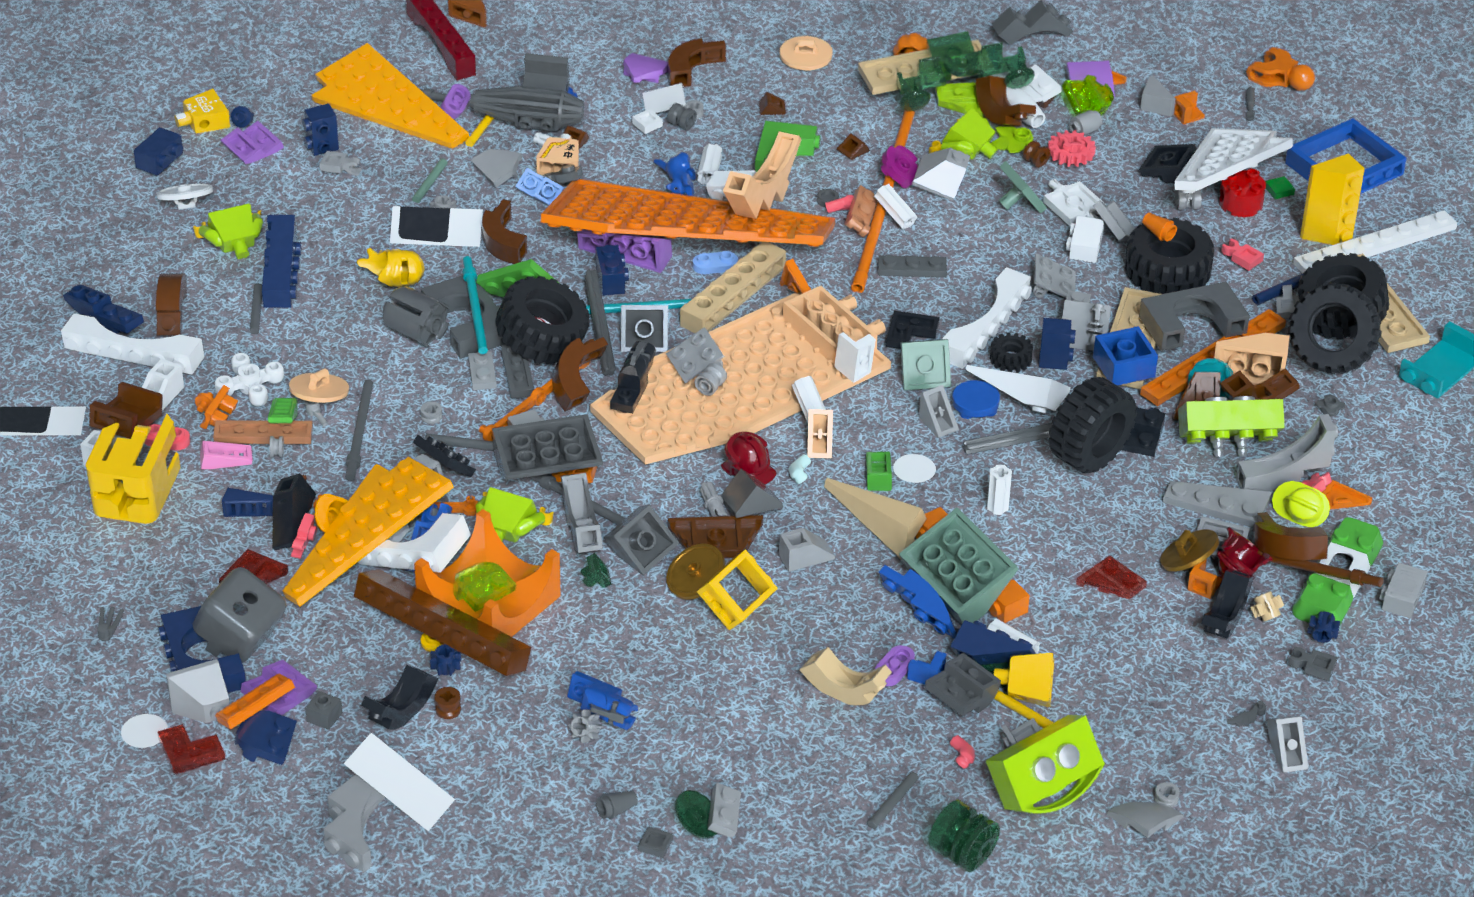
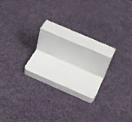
M844 332L839 334L835 368L853 383L871 373L876 339L868 334L855 342Z

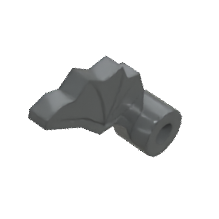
M1260 700L1254 705L1252 710L1243 711L1238 716L1227 719V723L1238 727L1243 725L1249 726L1250 723H1255L1257 715L1263 716L1266 713V704Z

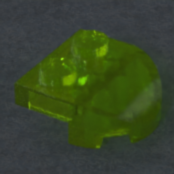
M1086 75L1084 80H1065L1062 88L1075 115L1088 110H1095L1103 116L1114 100V94L1109 85L1106 83L1102 85L1096 81L1097 77Z
M481 562L455 575L453 593L458 601L464 599L476 612L482 609L488 600L497 601L514 592L517 584L498 564Z

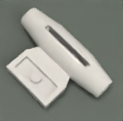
M1036 64L1018 74L1015 82L995 70H989L983 76L1006 78L1007 99L1011 105L1027 104L1036 106V114L1027 116V120H1022L1033 128L1041 126L1045 121V114L1036 102H1045L1061 92V86Z

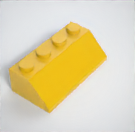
M1349 153L1311 166L1300 233L1302 239L1335 245L1353 238L1365 168Z

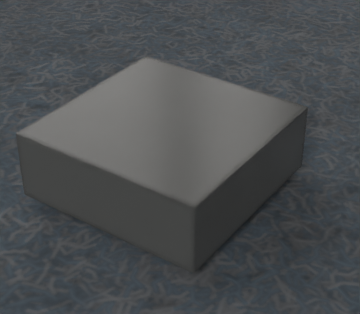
M648 826L638 844V851L664 858L673 841V834Z

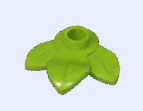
M1000 126L996 127V132L1000 137L992 141L991 144L998 150L1007 149L1009 153H1018L1024 150L1028 143L1033 141V135L1028 128Z

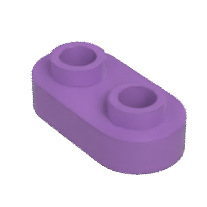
M454 84L445 96L441 109L451 118H458L470 100L471 94L469 90L461 84Z
M900 645L893 647L882 658L875 669L886 665L892 672L885 680L887 682L886 686L896 685L908 673V664L911 659L915 660V653L911 648Z

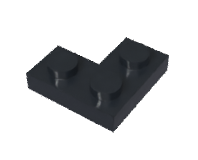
M894 311L886 338V347L901 349L900 342H911L912 336L936 339L940 317Z

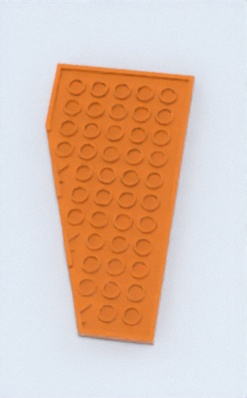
M585 179L572 181L541 213V223H547L549 227L567 226L574 231L592 230L594 234L655 235L671 239L677 237L725 239L741 243L749 241L807 244L812 247L824 244L835 227L836 220L833 217L770 208V211L760 209L757 219L736 215L728 201Z

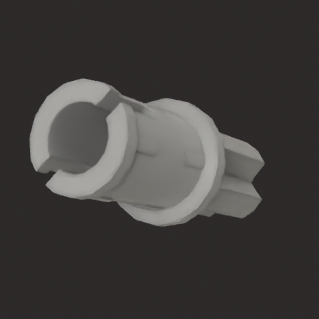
M710 481L707 483L703 482L700 491L705 500V508L710 511L712 517L728 516L723 507V498L718 495L714 484Z

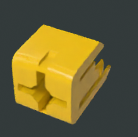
M166 414L142 466H136V460L151 427L135 426L131 439L117 437L113 448L111 443L119 428V423L102 429L86 462V472L95 515L143 524L156 521L181 468L177 451L168 469L166 465V457L176 438L174 422L168 414Z

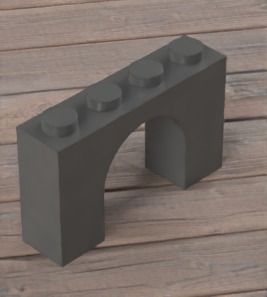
M463 275L421 288V293L447 304L450 308V311L447 310V313L459 310L471 311L467 282L464 281ZM476 283L487 348L490 350L505 345L502 337L499 336L496 326L499 306L495 305L491 294L486 293L483 287ZM473 321L450 328V345L460 359L468 357V353L478 352Z
M1227 282L1141 299L1139 317L1161 351L1183 347L1185 327L1178 316L1186 313H1198L1208 316L1215 321L1226 338L1246 334L1248 330L1250 315Z

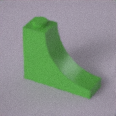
M765 121L755 159V171L757 172L767 159L779 132L800 136L801 142L796 156H814L815 148L819 149L821 136L817 135V126Z

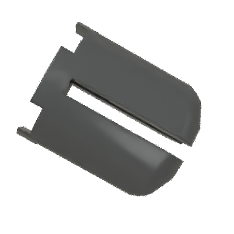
M400 286L388 296L398 306L387 301L385 302L382 318L387 327L430 347L428 344L434 339L440 340L444 336L449 326V323L446 322L447 310L450 311L447 304L408 286Z

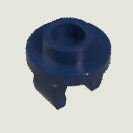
M237 106L232 110L231 120L235 126L244 128L253 122L254 113L247 107Z

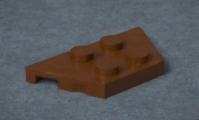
M748 515L739 518L735 516L668 518V529L685 549L697 544H710L715 546L724 558H734L745 549L747 551L763 526V515Z

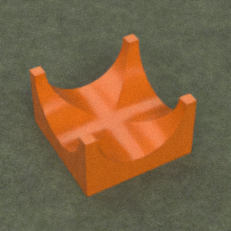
M484 509L476 514L475 527L466 548L450 566L441 572H433L429 562L423 558L414 563L417 589L511 637L561 596L560 553L551 549L545 554L542 565H532L524 562L503 544L493 527L491 514Z

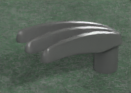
M104 607L100 608L97 629L98 638L101 641H109L121 621L124 609L119 610L115 621L111 625L115 608H110L106 624H104Z

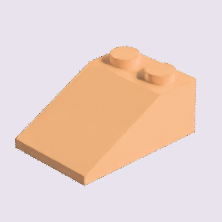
M1261 333L1217 341L1214 358L1226 362L1232 369L1233 374L1241 371L1253 385H1257L1285 369L1289 336Z

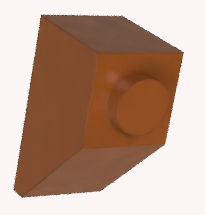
M448 0L450 17L484 28L487 26L486 8L482 0Z

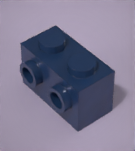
M330 104L304 109L305 118L302 119V125L306 132V136L303 138L306 149H310L314 156L325 154L326 151L333 152L339 150L337 116Z
M159 127L133 150L136 168L158 176L183 153L181 135Z
M618 245L596 247V270L602 296L625 294V281H629V272L627 267L624 268L626 265L625 255L620 253Z
M1043 318L1039 368L1067 370L1068 361L1073 362L1074 348H1071L1070 344H1075L1076 330L1071 329L1072 320Z

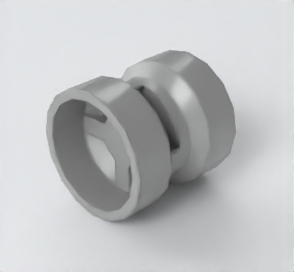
M1176 190L1175 205L1177 210H1185L1186 208L1200 209L1201 190L1193 193H1183L1182 190Z
M709 363L703 372L697 376L694 383L699 392L711 396L716 392L718 386L725 382L727 374L719 364Z

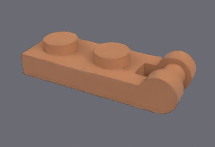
M862 185L855 190L845 226L858 231L857 234L864 238L871 228L870 222L877 200L874 197V193Z

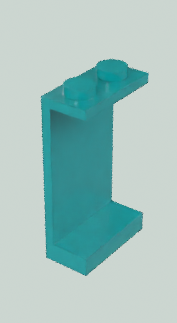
M1449 321L1444 326L1442 340L1414 363L1405 358L1402 360L1399 378L1438 399L1474 369V334Z

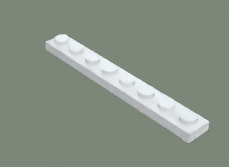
M1445 210L1294 257L1293 264L1301 273H1304L1308 267H1312L1314 262L1317 260L1322 261L1328 255L1332 257L1337 256V253H1344V255L1363 253L1366 257L1373 256L1455 230L1457 222Z

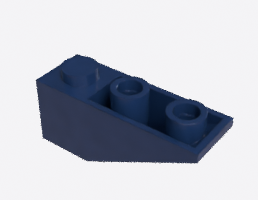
M964 620L950 646L957 656L964 653L979 665L1010 662L1012 656L1036 654L1030 642L1021 638L1018 641L1014 640L1002 630L991 631L985 624L979 621L971 623Z

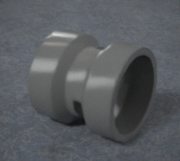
M674 103L667 114L668 123L678 124L680 128L687 131L694 126L697 119V112L695 110L685 109L683 105Z

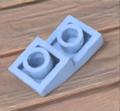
M528 168L515 186L516 189L547 205H550L564 190V187Z

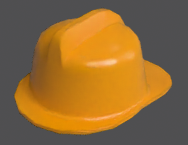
M323 494L319 497L313 515L320 531L326 532L340 513V508L348 500L331 494Z

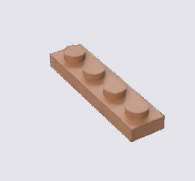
M216 420L213 439L214 442L233 444H270V436H274L276 439L283 436L284 444H311L313 421L269 423L268 421Z

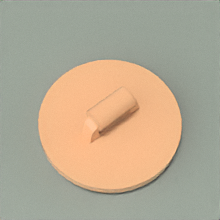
M812 36L791 38L780 47L781 60L786 65L799 70L822 68L831 61L833 54L831 46L826 41Z
M322 369L315 373L301 374L292 378L289 382V391L295 397L306 401L334 402L348 395L349 385L344 379L329 374L327 369Z

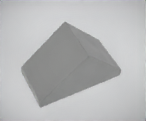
M1150 76L1142 93L1140 110L1172 116L1174 115L1176 98L1154 76Z
M941 385L922 392L920 395L919 418L933 434L939 438L958 431L959 428L944 386Z

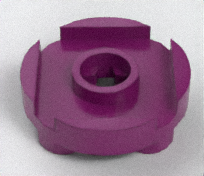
M892 145L882 154L883 165L881 166V171L899 183L902 188L906 189L912 185L918 169L916 164L918 159L906 147L898 145L895 148Z

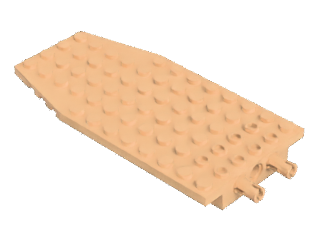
M818 286L803 294L801 292L793 293L708 332L725 356L721 360L727 374V379L721 386H718L713 395L707 396L698 391L694 383L697 376L685 383L666 355L670 351L668 350L654 357L653 364L648 372V385L633 414L610 409V401L616 389L609 390L590 404V412L645 465L726 444L735 433H756L802 411L792 384L800 378L811 376L823 401L891 369V361L877 350V336L885 333L886 328L880 319L866 325L854 315L851 310L857 308V301L852 295L837 300L822 286ZM842 332L855 342L868 334L876 339L871 373L854 383L834 366L838 336Z

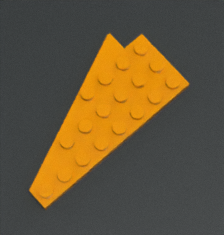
M368 43L315 74L317 81L324 86V88L311 95L312 101L322 105L329 103L333 109L451 149L459 146L469 138V133Z
M410 457L400 461L390 471L378 464L374 465L348 502L340 508V513L282 590L286 599L299 607L454 488L451 480Z

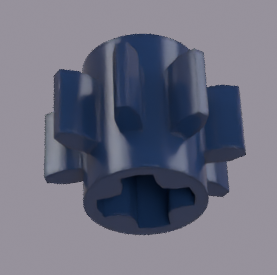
M1320 611L1316 617L1310 616L1308 633L1312 634L1314 640L1320 643H1327L1331 638L1337 639L1340 621H1335L1334 614Z
M447 644L439 645L435 651L430 652V669H436L438 676H452L455 670L461 669V652H455Z

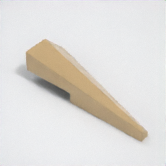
M830 478L825 480V489L834 495L868 530L876 535L886 547L891 549L902 560L899 553L915 541L914 537L927 519L922 508Z

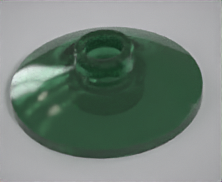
M686 790L680 793L675 800V812L683 827L691 834L703 839L712 838L717 834V832L708 829L710 799L693 790Z

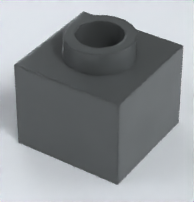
M318 691L305 707L306 722L330 730L343 713L341 699Z

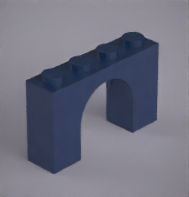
M201 606L161 615L162 625L158 626L160 641H166L163 644L166 659L171 658L172 660L169 661L170 672L211 661L194 659L186 654L192 646L206 641L193 629V621ZM239 653L217 658L227 693L241 690L242 683L246 682V677Z

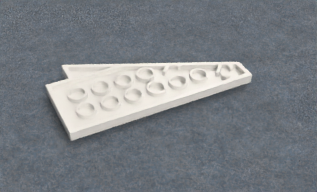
M1212 128L1175 180V190H1182L1183 193H1193L1217 181L1225 180L1228 176L1246 168L1257 167L1259 162L1292 148L1293 138L1276 137V131Z

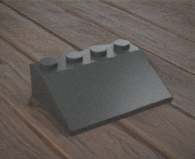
M588 414L492 428L493 452L497 466L506 480L603 465Z

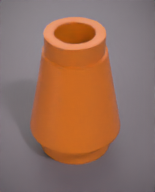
M1150 212L1142 220V224L1161 241H1170L1177 232V226L1174 225L1173 221Z

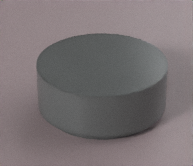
M823 189L817 194V203L825 208L826 202L839 199V193L833 189Z

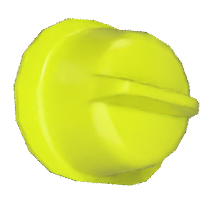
M1296 481L1285 482L1278 486L1273 494L1272 503L1277 514L1299 525L1316 527L1322 524L1329 515L1330 506L1325 494Z

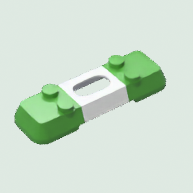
M1351 517L1344 518L1328 541L1327 559L1318 560L1317 563L1329 565L1335 554L1344 553L1353 558V562L1348 570L1359 569L1367 574L1383 546V538L1379 528ZM1311 572L1293 604L1292 613L1297 619L1309 623L1311 615L1316 617L1320 611H1326L1334 614L1335 621H1340L1341 625L1361 585L1352 584L1350 580Z

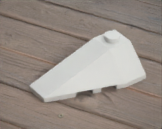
M970 365L966 366L967 371L1022 403L1031 406L1032 411L1046 414V410L1056 411L1069 394L1071 388L1048 378Z

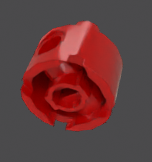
M1256 169L1242 170L1222 180L1219 196L1221 209L1225 212L1228 210L1231 212V215L1236 217H1251L1256 215L1259 210L1261 211L1264 203L1266 182L1260 176V172Z

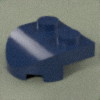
M268 710L258 711L239 725L235 733V745L238 744L243 750V757L251 762H255L256 758L260 757L283 765L297 720Z

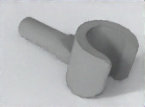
M305 401L307 414L315 416L323 427L327 426L328 422L321 413L320 403L308 404Z

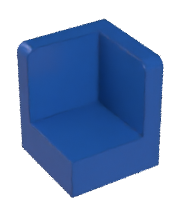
M936 651L931 663L911 659L908 664L907 679L926 684L927 679L944 671L947 653Z

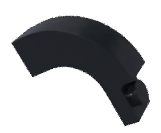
M1234 569L1225 571L1217 599L1212 609L1203 616L1201 624L1205 625L1204 632L1226 639L1230 638L1247 602L1254 579L1253 575Z
M406 665L397 685L389 695L383 699L365 696L360 706L369 710L368 719L390 730L401 728L424 707L439 678L419 668Z

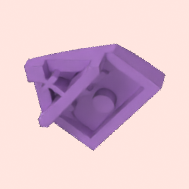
M635 53L629 54L623 62V75L630 76L631 81L634 83H640L642 80L658 83L659 75L668 72L667 61Z

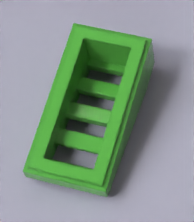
M274 398L268 415V422L292 423L298 416L297 399Z
M866 452L868 491H891L892 471L890 452Z

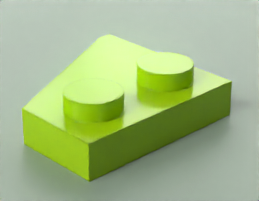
M976 82L936 84L935 92L938 106L964 114L973 108L981 117H984L977 100Z

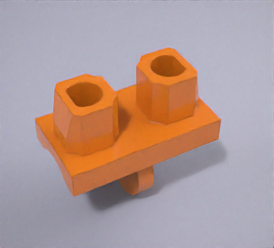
M223 385L215 398H213L214 395L211 392L199 393L195 398L197 410L201 413L205 411V418L200 425L201 428L207 429L210 424L215 426L216 420H227L229 415L219 411L220 409L229 414L233 413L238 400L228 395L229 387Z

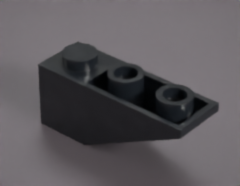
M300 473L280 479L273 495V550L292 547L305 513H308L315 499V491Z

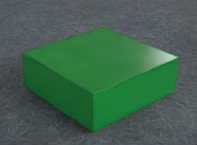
M1285 176L1265 181L1266 190L1275 200L1295 194V188Z

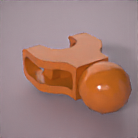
M1271 47L1264 53V62L1255 61L1246 70L1249 80L1264 87L1283 86L1287 88L1290 85L1295 90L1305 91L1310 89L1315 81V74L1312 68L1304 64L1298 65V61L1293 60L1288 51L1276 47ZM1255 71L1263 73V75L1259 76L1255 73Z

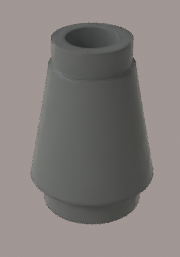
M633 790L603 793L596 800V808L600 817L603 819L609 818L610 820L638 804V797Z

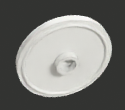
M183 184L160 190L156 195L157 199L174 200L180 210L194 208L197 197L213 192V187L208 184ZM193 198V199H190V201H189L188 203H183V202L180 200V199Z

